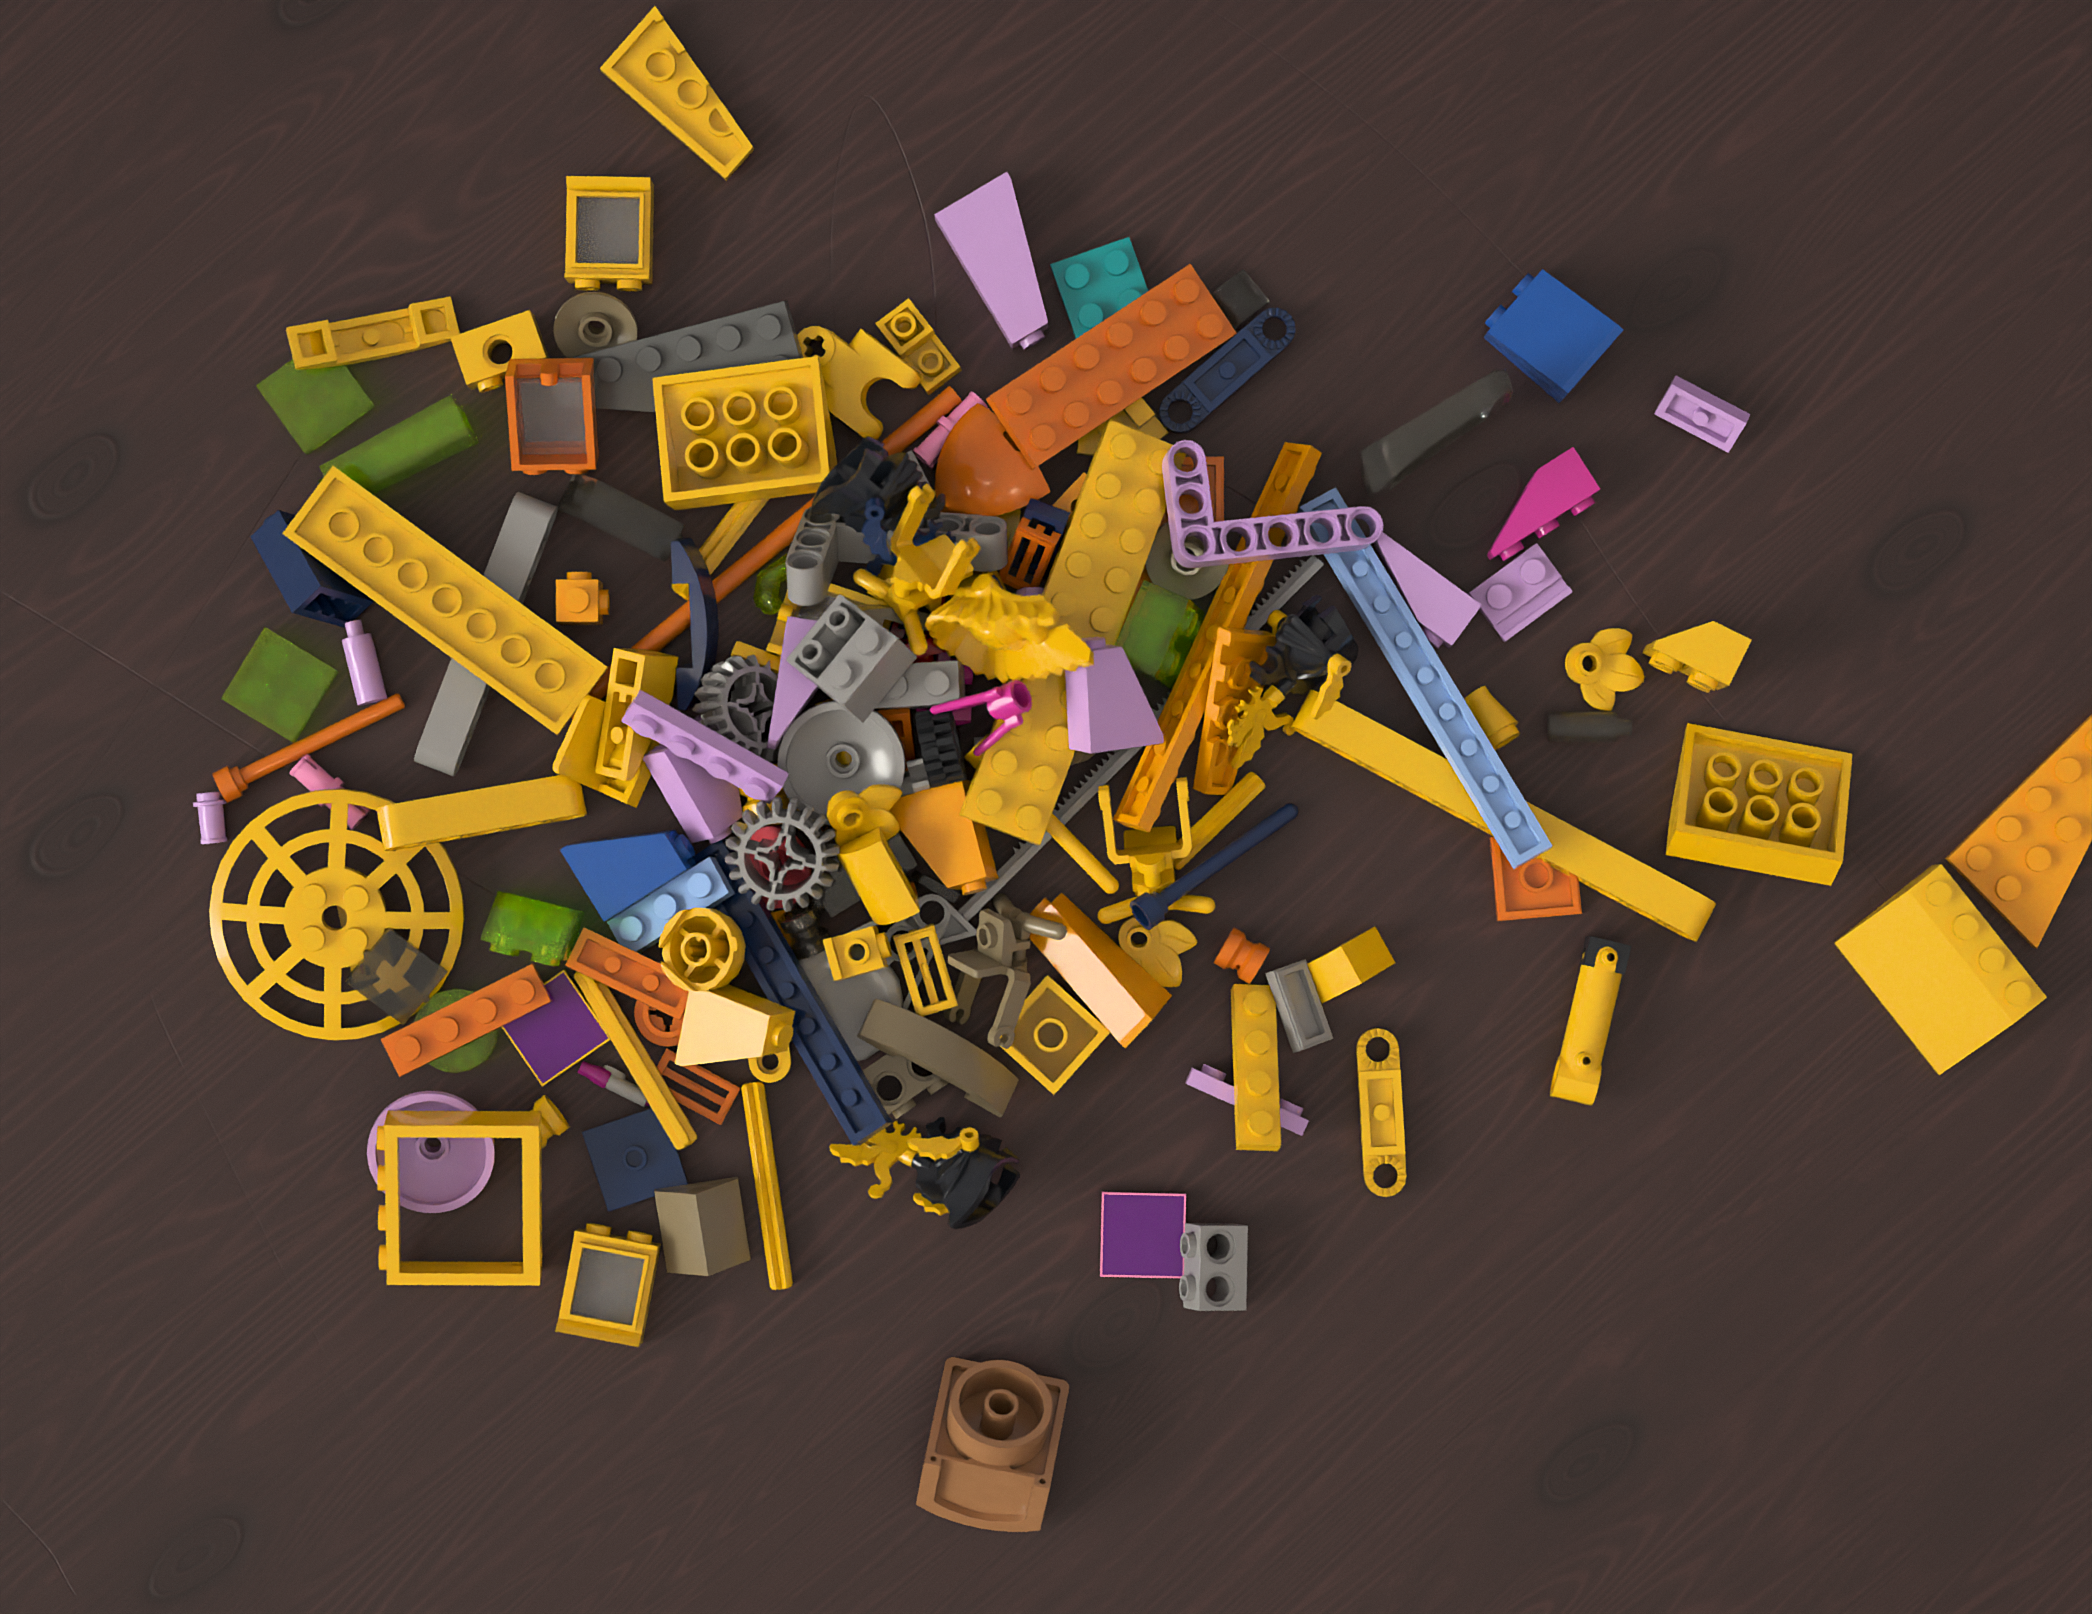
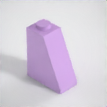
M1104 637L1082 638L1094 653V665L1086 668L1078 666L1076 671L1065 670L1069 749L1086 753H1098L1164 743L1161 728L1123 647L1106 644Z
M698 715L693 720L697 722L702 720L701 715ZM661 743L644 755L643 761L691 843L709 840L711 844L716 843L732 832L730 826L742 818V807L737 786L725 779H719L710 775L705 768L687 758L676 756L668 747Z

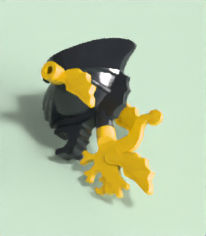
M1318 594L1302 603L1303 606L1296 615L1291 614L1287 616L1280 610H1274L1268 616L1267 623L1272 627V634L1276 635L1277 643L1274 646L1266 647L1268 658L1263 665H1259L1253 660L1249 663L1251 668L1250 677L1262 686L1270 685L1272 682L1275 683L1263 693L1262 697L1263 688L1256 685L1254 690L1249 689L1248 692L1252 695V701L1246 703L1241 699L1240 704L1235 706L1239 713L1244 711V714L1241 717H1237L1235 724L1233 719H1230L1227 723L1229 737L1226 743L1230 747L1234 745L1238 748L1230 763L1235 769L1240 768L1245 761L1251 760L1254 752L1261 747V740L1264 738L1263 727L1270 731L1284 725V733L1288 736L1294 734L1295 730L1291 728L1294 718L1286 712L1274 715L1272 709L1277 707L1290 692L1303 695L1306 691L1313 690L1319 683L1324 681L1325 675L1328 673L1327 679L1320 687L1318 698L1309 714L1315 720L1321 717L1325 711L1331 710L1333 703L1340 697V690L1343 688L1342 677L1349 673L1351 665L1357 659L1359 647L1336 607L1331 605L1322 613L1317 611L1315 606L1322 600Z
M939 1117L935 1122L927 1123V1138H922L921 1133L917 1134L916 1127L908 1135L902 1136L901 1133L905 1129V1124H898V1121H894L893 1127L895 1131L893 1133H887L886 1129H883L860 1146H853L852 1144H831L829 1146L830 1152L834 1156L840 1157L841 1163H851L857 1167L861 1164L868 1166L874 1162L875 1174L881 1181L880 1185L874 1184L868 1190L869 1196L874 1199L881 1198L884 1192L890 1189L892 1178L889 1169L897 1160L916 1169L917 1180L915 1185L920 1189L921 1193H915L913 1200L918 1205L923 1206L925 1212H935L940 1216L949 1213L948 1224L953 1229L966 1228L985 1219L1009 1194L1020 1178V1173L1007 1163L1003 1167L998 1184L990 1182L993 1172L1002 1163L1013 1162L1018 1164L1019 1158L1007 1147L999 1151L1001 1139L984 1133L979 1135L974 1128L969 1127L962 1130L961 1127H957L952 1133L945 1134L946 1124L944 1117Z

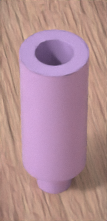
M361 620L345 623L348 638L343 639L342 644L357 705H367L387 699L372 634H364Z

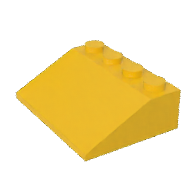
M818 356L652 378L664 502L675 511L816 493L822 481L837 465L830 414L820 358Z
M1687 723L1671 807L1665 855L1831 886L1843 862L1853 754Z
M1942 864L1931 865L1834 942L1836 947L1938 1075H1941L2006 1030L2047 998Z

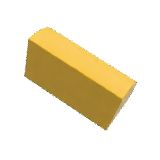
M880 827L840 846L837 857L875 924H892L920 912L918 896Z

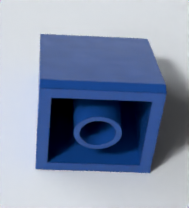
M1542 269L1535 278L1528 273L1512 292L1517 296V299L1508 309L1500 305L1485 322L1490 329L1483 338L1560 403L1624 329Z

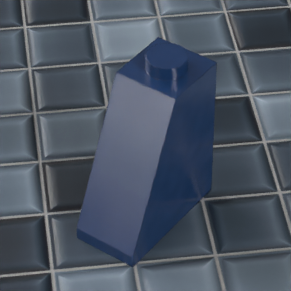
M278 510L267 517L263 525L250 537L291 612L345 628V623L354 621L374 601L282 533L296 515Z

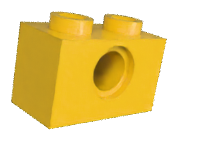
M530 310L450 337L466 385L471 390L478 388L480 393L488 392L504 385L502 379H505L509 361L504 364L493 363L491 354L497 345H511L513 351L511 359L549 358L535 316Z

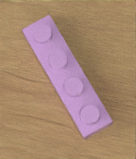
M642 690L638 692L621 722L630 726L637 734L652 738L668 747L676 756L693 761L705 768L710 775L719 779H725L741 788L749 797L763 800L767 804H770L778 794L789 775L788 772Z

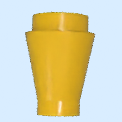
M1486 686L1476 689L1464 698L1494 750L1507 745L1520 735L1516 727L1518 721L1490 694Z

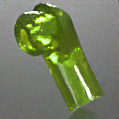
M788 553L757 575L753 600L755 606L761 608V611L766 615L777 613L782 605L778 595L780 583L787 579L786 556Z

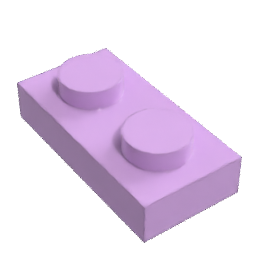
M1676 375L1654 413L1728 453L1750 416L1749 413Z

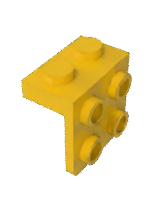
M586 695L582 698L563 743L557 752L553 763V771L637 808L651 773L643 759L632 781H624L595 773L606 702L591 695ZM652 739L646 753L660 743Z

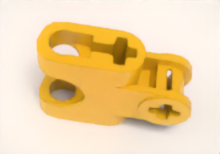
M820 326L804 328L797 334L803 358L811 357L810 355L813 353V348L809 345L811 340L821 341L824 339L822 347L826 350L823 356L815 354L814 356L820 358L829 412L863 438L869 436L877 440L883 432L882 422L873 416L866 404V394L872 384L881 379H890L902 388L914 389L922 381L919 371L863 329L858 331L849 344L834 332Z

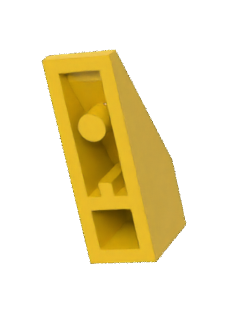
M614 648L595 773L624 781H632L652 738L637 734L630 726L621 722L640 690L667 705L670 704L673 698L679 657L649 649Z

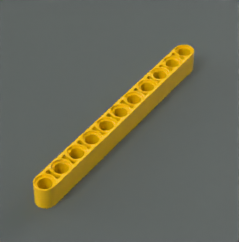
M1315 690L1309 691L1291 725L1293 730L1493 836L1447 759L1338 701L1333 703L1331 710L1325 711L1321 717L1315 720L1309 714L1318 698L1319 692ZM1527 802L1553 845L1548 851L1535 857V859H1542L1543 862L1548 863L1552 868L1569 877V872L1579 877L1578 881L1689 940L1698 941L1716 906L1714 901Z

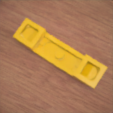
M451 296L413 303L406 309L329 323L328 320L286 328L296 370L342 366L387 358L450 342V337L460 334Z

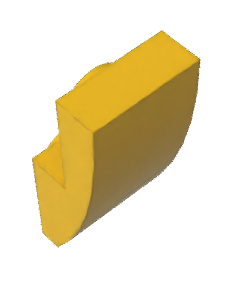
M909 298L875 323L898 356L920 372L922 381L919 384L928 395L962 371L960 365L939 340L932 327Z

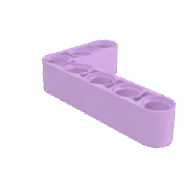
M1191 440L1179 441L1169 449L1162 460L1172 552L1177 562L1187 568L1357 551L1371 545L1380 537L1383 531V521L1380 514L1376 510L1364 506L1214 522L1206 457L1200 445ZM1177 453L1189 455L1194 463L1193 470L1190 472L1179 470L1174 464V455ZM1184 494L1195 497L1199 504V511L1195 514L1184 512L1180 508L1179 497ZM1353 519H1362L1369 525L1370 535L1368 538H1360L1353 533L1351 528ZM1320 523L1326 527L1329 534L1327 542L1320 543L1311 537V524ZM1270 528H1280L1285 532L1287 536L1285 547H1276L1269 541L1268 531ZM1237 532L1241 534L1246 542L1245 550L1237 552L1230 549L1226 542L1227 533ZM1189 536L1199 538L1204 545L1203 555L1193 556L1189 554L1184 546L1185 538Z

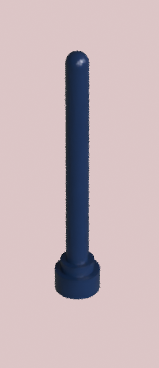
M1293 803L1285 804L1161 892L1153 891L1150 894L1144 892L1131 901L1130 908L1136 920L1147 930H1151L1164 921V915L1168 913L1170 905L1295 819L1298 815L1297 806Z

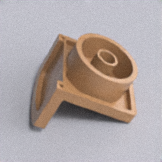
M955 1357L948 1358L942 1375L916 1505L939 1517L976 1528L1007 1532L1039 1531L1051 1486L1069 1384L1065 1380L1037 1375L1031 1369L1012 1361L990 1360L979 1363Z

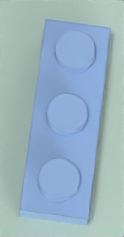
M708 857L610 919L607 923L620 945L641 954L659 942L666 923L677 912L685 909L690 910L695 907L713 908L735 893L716 858Z

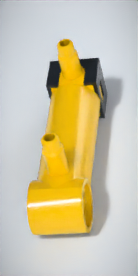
M1593 936L1585 937L1579 963L1581 965L1561 1053L1552 1077L1550 1096L1590 1106L1593 1105L1599 1087L1602 1070L1601 1063L1622 975H1625L1631 945Z

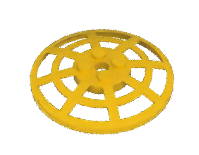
M343 788L321 789L294 795L269 807L253 819L234 839L220 862L212 886L209 909L211 936L217 958L229 982L243 1000L264 1018L286 1030L306 1037L326 1040L359 1039L379 1034L405 1022L421 1010L440 990L454 966L462 942L465 920L463 892L457 870L443 844L439 842L395 851H384L383 842L358 831L347 830L349 804L377 811V808L395 804V802L369 792ZM331 803L330 829L305 833L280 846L265 828L275 819L296 809L316 804ZM252 839L268 857V860L262 865L253 881L247 904L224 903V889L231 868L243 848ZM329 842L328 866L316 869L307 875L290 857L295 852L308 846ZM346 843L368 849L380 856L384 862L368 876L353 868L345 867ZM424 847L434 857L444 877L449 896L450 912H424V902L420 887L411 869L406 864ZM278 869L294 887L287 898L285 907L260 906L265 885L272 873ZM395 874L399 876L407 891L411 912L387 911L385 900L379 888ZM329 906L343 908L347 914L346 925L341 928L328 926L324 921L325 909ZM222 920L247 922V932L251 947L259 963L265 969L248 986L239 976L228 954L223 936ZM259 923L284 924L286 935L292 946L275 961L271 958L263 942ZM385 929H410L405 950L398 962L393 966L376 947L380 943ZM449 929L448 943L441 963L430 982L420 992L403 974L409 968L418 952L423 938V930ZM305 958L315 965L324 967V991L304 986L290 978L286 973ZM362 960L380 977L377 981L363 988L341 992L342 968L355 965ZM277 982L281 987L300 998L324 1004V1028L310 1026L289 1019L270 1008L259 998ZM389 987L407 1003L398 1012L377 1022L354 1028H341V1004H352L367 1000L382 993Z

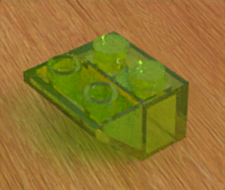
M1144 580L1115 646L1123 647L1135 673L1172 689L1186 660L1185 657L1190 646L1194 642L1203 623L1205 613L1190 599Z
M498 891L484 926L481 940L491 942L489 951L509 956H519L520 950L532 953L530 961L560 967L561 960H568L577 942L584 911Z

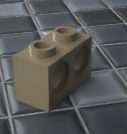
M886 1054L863 1070L888 1114L892 1112L896 1119L917 1105L913 1100L914 1096L925 1089L932 1095L949 1083L933 1073L928 1076L919 1075L915 1072L912 1061L900 1054L894 1057ZM884 1076H894L901 1082L902 1091L898 1098L888 1100L880 1095L878 1083Z

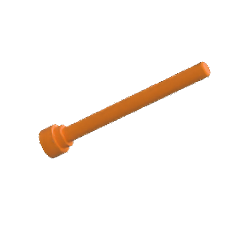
M396 693L241 769L238 766L231 769L229 766H226L212 773L213 778L224 800L229 803L243 796L242 791L249 788V783L304 757L306 754H311L404 709L405 703L401 695Z

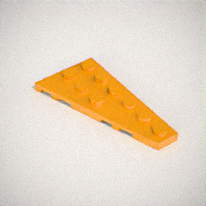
M2092 714L1945 858L2033 948H2038L2092 841Z

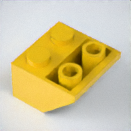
M1712 621L1658 639L1646 645L1643 654L1651 657L1649 661L1651 666L1668 674H1672L1673 671H1679L1689 676L1686 681L1688 684L1709 693L1710 690L1715 691V689L1719 690L1730 685L1751 643V639Z

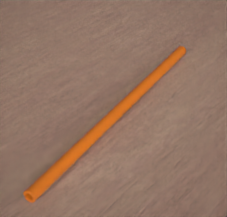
M951 386L943 390L881 441L884 443V449L887 450L889 456L904 451L932 428L942 416H946L962 402L961 398ZM814 497L712 580L717 604L792 543L802 515L806 509L812 506ZM690 599L630 649H649L659 652L691 626ZM611 664L588 695L600 700L607 695Z

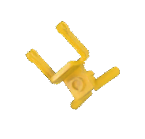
M929 484L923 486V491L919 486L911 490L908 495L909 502L891 537V550L898 557L894 567V574L890 576L891 584L865 569H858L853 575V580L857 585L885 600L890 608L896 612L897 616L904 623L911 651L916 655H922L927 651V642L919 615L917 614L918 608L925 606L932 613L941 606L943 596L955 594L960 582L973 575L974 568L970 562L980 551V545L973 537L968 540V544L964 540H960L954 545L947 535H941L920 546L913 544V537L929 504L935 497V492Z
M1187 777L1176 778L1183 842L1177 844L1175 826L1153 827L1150 832L1138 829L1126 830L1123 833L1124 850L1116 848L1109 785L1098 786L1100 810L1103 811L1108 858L1114 864L1130 863L1132 887L1136 897L1101 908L1097 915L1101 923L1109 924L1132 916L1131 901L1144 892L1150 894L1155 891L1159 893L1176 881L1173 859L1187 857L1192 850ZM1186 894L1170 905L1168 910L1209 914L1214 911L1215 902L1210 897Z

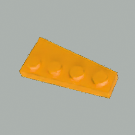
M1218 627L1193 789L1209 795H1226L1232 789L1238 769L1233 768L1230 763L1238 748L1234 745L1230 747L1226 743L1229 737L1227 723L1230 719H1233L1235 724L1237 717H1241L1244 714V711L1239 713L1235 706L1240 704L1241 699L1246 703L1252 701V695L1248 692L1249 689L1254 690L1256 685L1264 689L1265 685H1260L1250 677L1251 668L1249 663L1252 660L1259 665H1263L1268 658L1266 647L1274 646L1277 643L1276 635L1267 631Z

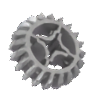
M735 655L727 658L725 662L721 661L713 665V668L710 669L711 672L705 674L700 679L703 687L698 688L694 693L701 701L692 709V711L701 715L702 720L698 722L768 762L778 760L781 742L776 749L767 748L778 673L771 671L770 660L765 666L760 667L755 655H750L745 660L741 656ZM734 683L735 690L731 691V700L727 702L729 690ZM768 721L765 736L761 741V733L765 732V722Z
M774 797L772 800V811H770L768 805L763 800L759 801L756 804L758 816L753 811L746 809L742 813V818L746 824L735 822L731 827V830L738 837H729L726 840L728 848L738 851L729 853L725 857L727 864L739 865V867L730 872V879L737 880L743 877L745 881L740 885L738 891L744 894L752 888L755 894L751 902L756 905L760 902L762 896L769 898L767 909L772 911L776 907L778 900H782L784 911L787 912L793 908V898L796 899L802 908L807 907L809 904L808 894L815 899H820L823 895L820 885L830 887L834 881L832 876L826 871L834 872L839 868V862L829 857L839 854L840 846L837 844H826L827 841L835 837V829H827L825 831L820 829L826 822L827 817L822 814L815 821L809 816L814 809V806L808 804L803 812L797 811V798H791L787 809H784L781 797ZM772 823H782V828L777 838L772 840L762 838L761 842L751 840L752 835L761 827ZM796 827L809 837L816 855L810 854V849L799 845L795 838ZM786 838V855L789 857L779 871L781 861H779V854L776 851ZM750 854H754L755 859L764 862L768 866L770 871L769 881L762 877L755 869ZM805 866L814 868V872L804 881L793 885H783L787 871L792 869L803 870Z

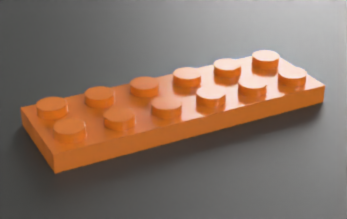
M1189 264L986 398V401L1031 468L1035 469L1237 333L1192 265Z

